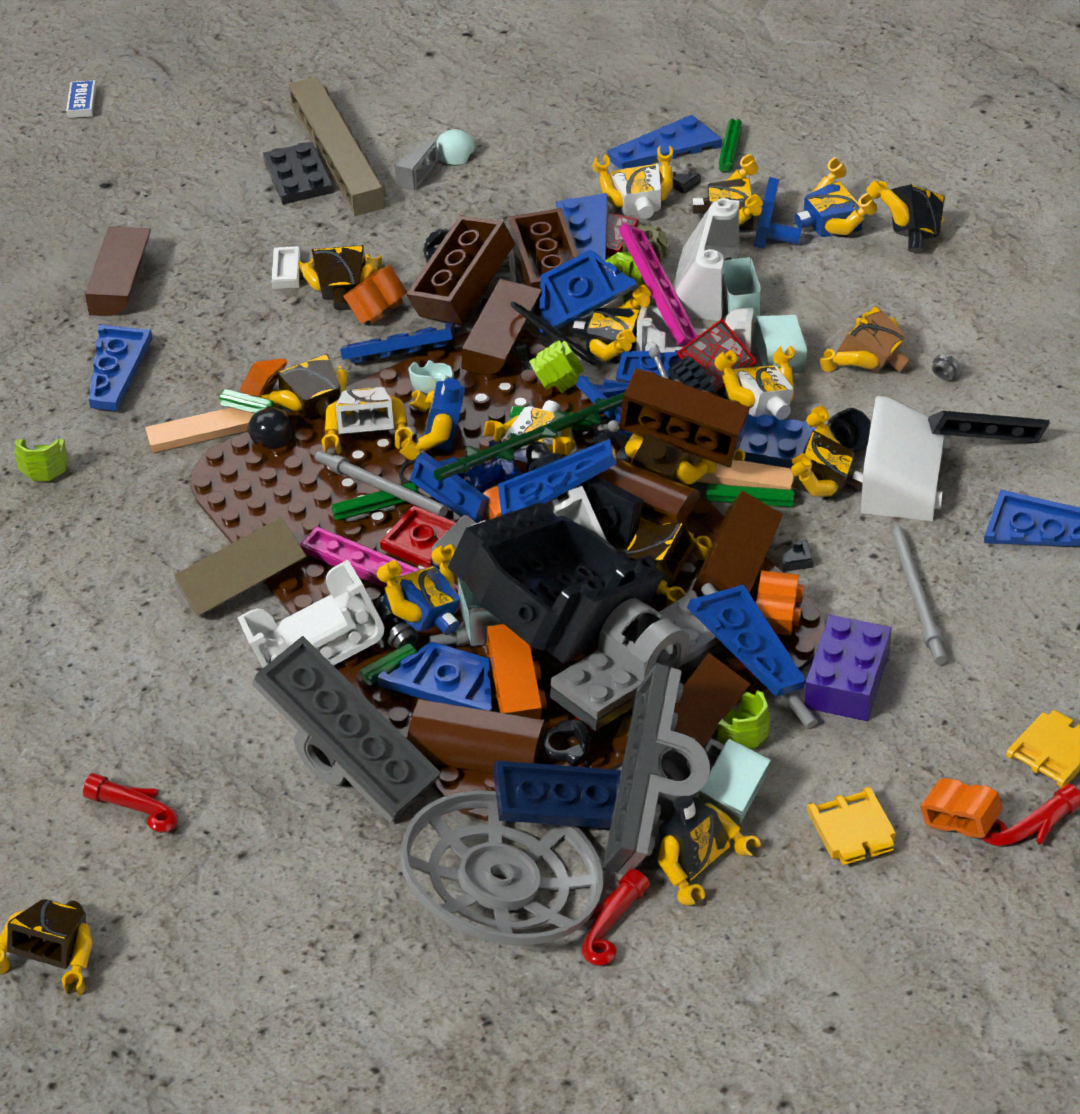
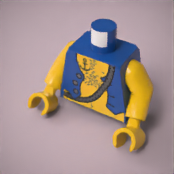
M832 158L827 165L830 174L828 176L825 175L817 187L805 196L804 211L795 214V222L799 229L812 226L820 237L848 235L851 232L860 231L865 219L864 215H873L877 211V204L868 193L862 195L857 202L840 181L834 182L836 178H843L847 173V169L837 158Z
M448 378L444 381H437L435 390L430 391L428 395L419 390L412 393V397L415 399V401L410 403L412 407L420 412H425L429 406L430 409L424 436L418 439L419 442L416 444L413 440L407 438L401 443L402 449L399 452L407 459L414 460L422 449L427 451L431 448H436L448 452L451 451L465 388L460 385L458 380Z
M449 544L443 549L441 545L433 550L432 559L436 564L440 565L439 570L434 565L400 576L402 568L396 560L386 563L377 570L379 580L387 583L385 587L386 594L382 602L392 610L395 616L406 621L417 631L422 632L438 627L445 635H450L459 626V621L453 615L460 600L456 593L453 572L447 568L456 550L455 547Z

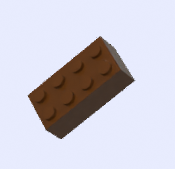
M562 208L509 216L510 235L515 242L513 251L525 285L541 289L542 274L579 256ZM540 297L537 300L534 308L540 307Z
M464 215L458 217L407 292V296L419 317L460 324L464 323L515 245L504 221Z
M636 368L623 397L619 429L643 438L647 434H651L686 453L731 468L743 439L750 407L742 405L735 400H727L716 396L709 391L687 386L680 381H673L658 376L652 371Z

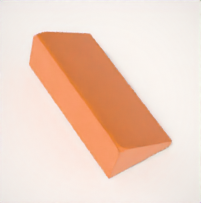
M282 358L253 363L240 387V391L261 397L263 394L267 395L276 385L278 372L285 369L287 360Z

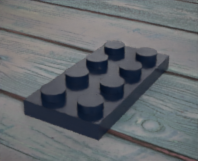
M495 761L493 775L499 821L596 828L611 827L621 770Z

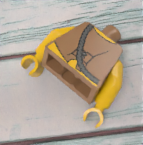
M874 305L869 312L862 314V318L858 317L855 319L856 326L843 340L837 350V355L834 350L827 349L823 353L824 358L819 360L821 369L825 372L835 370L838 364V366L862 367L873 373H878L887 363L901 372L911 359L899 350L906 339V335L901 331L896 319L888 317L879 307Z

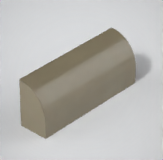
M281 516L178 572L174 576L176 585L195 615L199 617L305 559L306 555Z

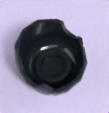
M266 407L254 413L247 425L248 434L256 445L262 442L268 449L284 446L292 440L295 433L287 413L279 408Z
M847 408L833 415L828 420L831 432L841 445L852 450L854 453L867 447L871 421L864 412L855 408Z

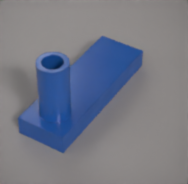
M769 177L754 247L764 249L766 238L796 245L799 243L802 229L770 222L779 179Z
M426 453L417 455L410 481L460 517L467 515L474 522H481L489 500L487 496L457 476L458 474L441 481H437L434 477V470L456 462L457 458L453 457L438 462Z

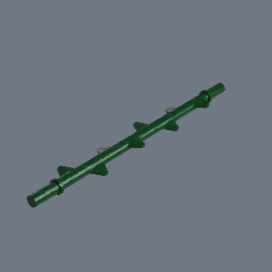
M625 392L609 399L597 398L595 399L596 404L572 414L556 410L553 413L555 421L524 434L511 433L509 440L485 450L468 446L466 448L467 457H460L456 462L434 470V477L437 481H441L461 472L466 473L470 468L497 457L513 461L515 458L513 451L545 437L557 438V432L584 421L599 425L601 424V414L622 406Z

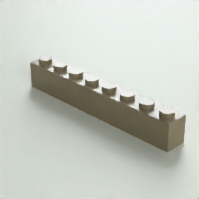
M318 77L290 83L291 105L354 216L384 209L383 198L387 196L384 183L378 181L376 170L374 167H370L367 154H362L358 139L354 140L351 127L345 125L342 112L337 111L334 98L330 99L327 86L322 85Z

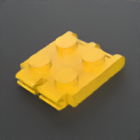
M1053 710L1049 715L1042 712L1009 747L1006 757L1011 760L1014 758L1029 765L1032 772L1036 774L1041 772L1057 781V786L1063 787L1080 771V723L1073 729L1074 725L1072 723H1074V720L1056 710Z
M871 787L863 788L861 793L843 797V795L835 796L833 801L823 804H807L808 815L832 860L838 858L842 865L866 859L864 856L866 854L865 850L868 851L871 857L894 851L892 846H894L893 842H895L896 832ZM865 799L864 801H861V802H858V803H854V804H851V805H848V804H847V803L854 802V801H857V800ZM837 807V809L819 813V811Z

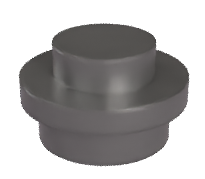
M947 354L937 355L933 360L932 371L940 379L949 381L960 373V367L954 357Z
M401 622L391 629L388 643L392 648L397 649L407 643L413 645L418 639V634L411 625Z

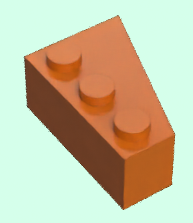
M505 624L487 626V658H489L493 672H491L493 683L495 682L499 713L541 719L542 709H546L547 704L544 689L538 690L537 680L541 679L540 665L538 660L533 661L531 651H535L536 648L527 644Z

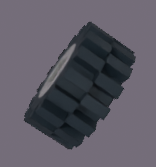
M687 356L668 369L667 373L670 380L680 381L687 386L706 390L717 396L714 384L710 382V377L706 376V371L700 368V364L697 361L695 362L694 358Z

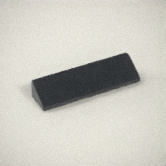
M940 411L928 418L932 434L1035 443L1039 442L1050 424V421L1046 419L955 411Z

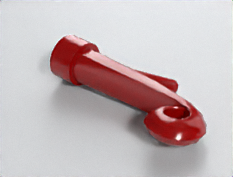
M91 773L85 781L83 787L84 798L96 802L105 801L149 814L147 825L154 832L166 833L175 829L178 824V816L174 810L152 798L156 797L159 793L156 788H136L120 785L109 781L108 777L96 773Z
M1067 783L1055 791L1051 799L1008 829L1003 821L996 819L990 830L996 829L1000 833L989 830L986 836L981 839L990 845L1005 846L1027 838L1039 831L1036 842L1038 845H1041L1052 827L1063 816L1071 814L1080 808V792L1074 785Z
M632 868L628 869L620 879L619 886L597 906L589 919L595 918L584 938L582 955L590 964L604 966L615 958L617 953L616 946L603 938L636 899H640L650 887L648 878L640 871ZM598 950H605L602 953H596Z

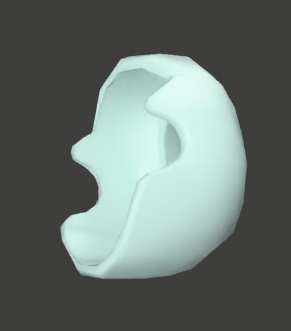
M451 129L443 132L437 139L438 160L445 164H465L468 161L469 155H474L475 143L473 137L464 130Z
M428 360L424 367H419L418 363L413 362L408 368L414 390H419L425 395L435 390L437 381H444L448 378L454 379L451 366L444 363H433L431 360Z

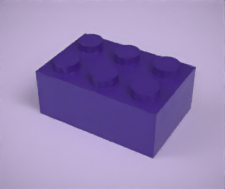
M829 614L806 680L805 706L811 710L868 722L890 654L892 627Z

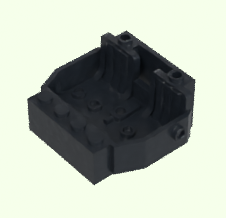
M540 502L467 527L447 567L469 586L480 605L527 644L541 651L546 649L562 663L598 649L601 629L612 611L624 601L632 598H637L649 605L665 575L656 567L658 561L651 555L631 561L596 532L562 515H555L549 506ZM634 620L624 631V636H626V634L630 631L631 627L634 624Z

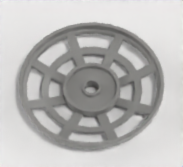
M477 790L459 792L429 803L408 824L401 844L400 861L402 872L409 888L419 902L434 916L449 926L467 935L490 942L507 945H533L564 938L578 930L591 918L598 906L603 890V870L600 858L592 843L576 826L545 824L552 830L539 841L522 831L502 826V821H499L496 791ZM488 808V824L470 825L454 831L440 817L446 813L461 809ZM430 823L442 839L433 848L429 862L411 856L410 850L417 835ZM474 836H488V843L479 844L470 849L461 840ZM502 837L517 841L531 849L524 853L513 846L502 844ZM564 838L580 855L587 868L588 875L568 877L563 863L551 849ZM449 847L461 858L458 870L439 866L442 855ZM543 857L552 868L556 878H541L540 871L535 862ZM411 868L430 875L435 891L445 903L438 905L423 890ZM501 875H502V876H504L506 879H498V878H496V877H494V876H501ZM440 878L459 882L465 894L453 899L444 888ZM590 887L587 906L579 918L572 920L559 914L566 904L569 889ZM538 890H558L557 899L552 907L548 909L534 900ZM477 903L494 910L495 920L475 914L466 908ZM524 908L537 916L524 921L512 922L509 919L508 911ZM459 913L463 917L476 923L492 928H497V931L473 925L463 919L454 916L453 914ZM546 922L560 927L551 931L533 934H513L512 930L533 928Z

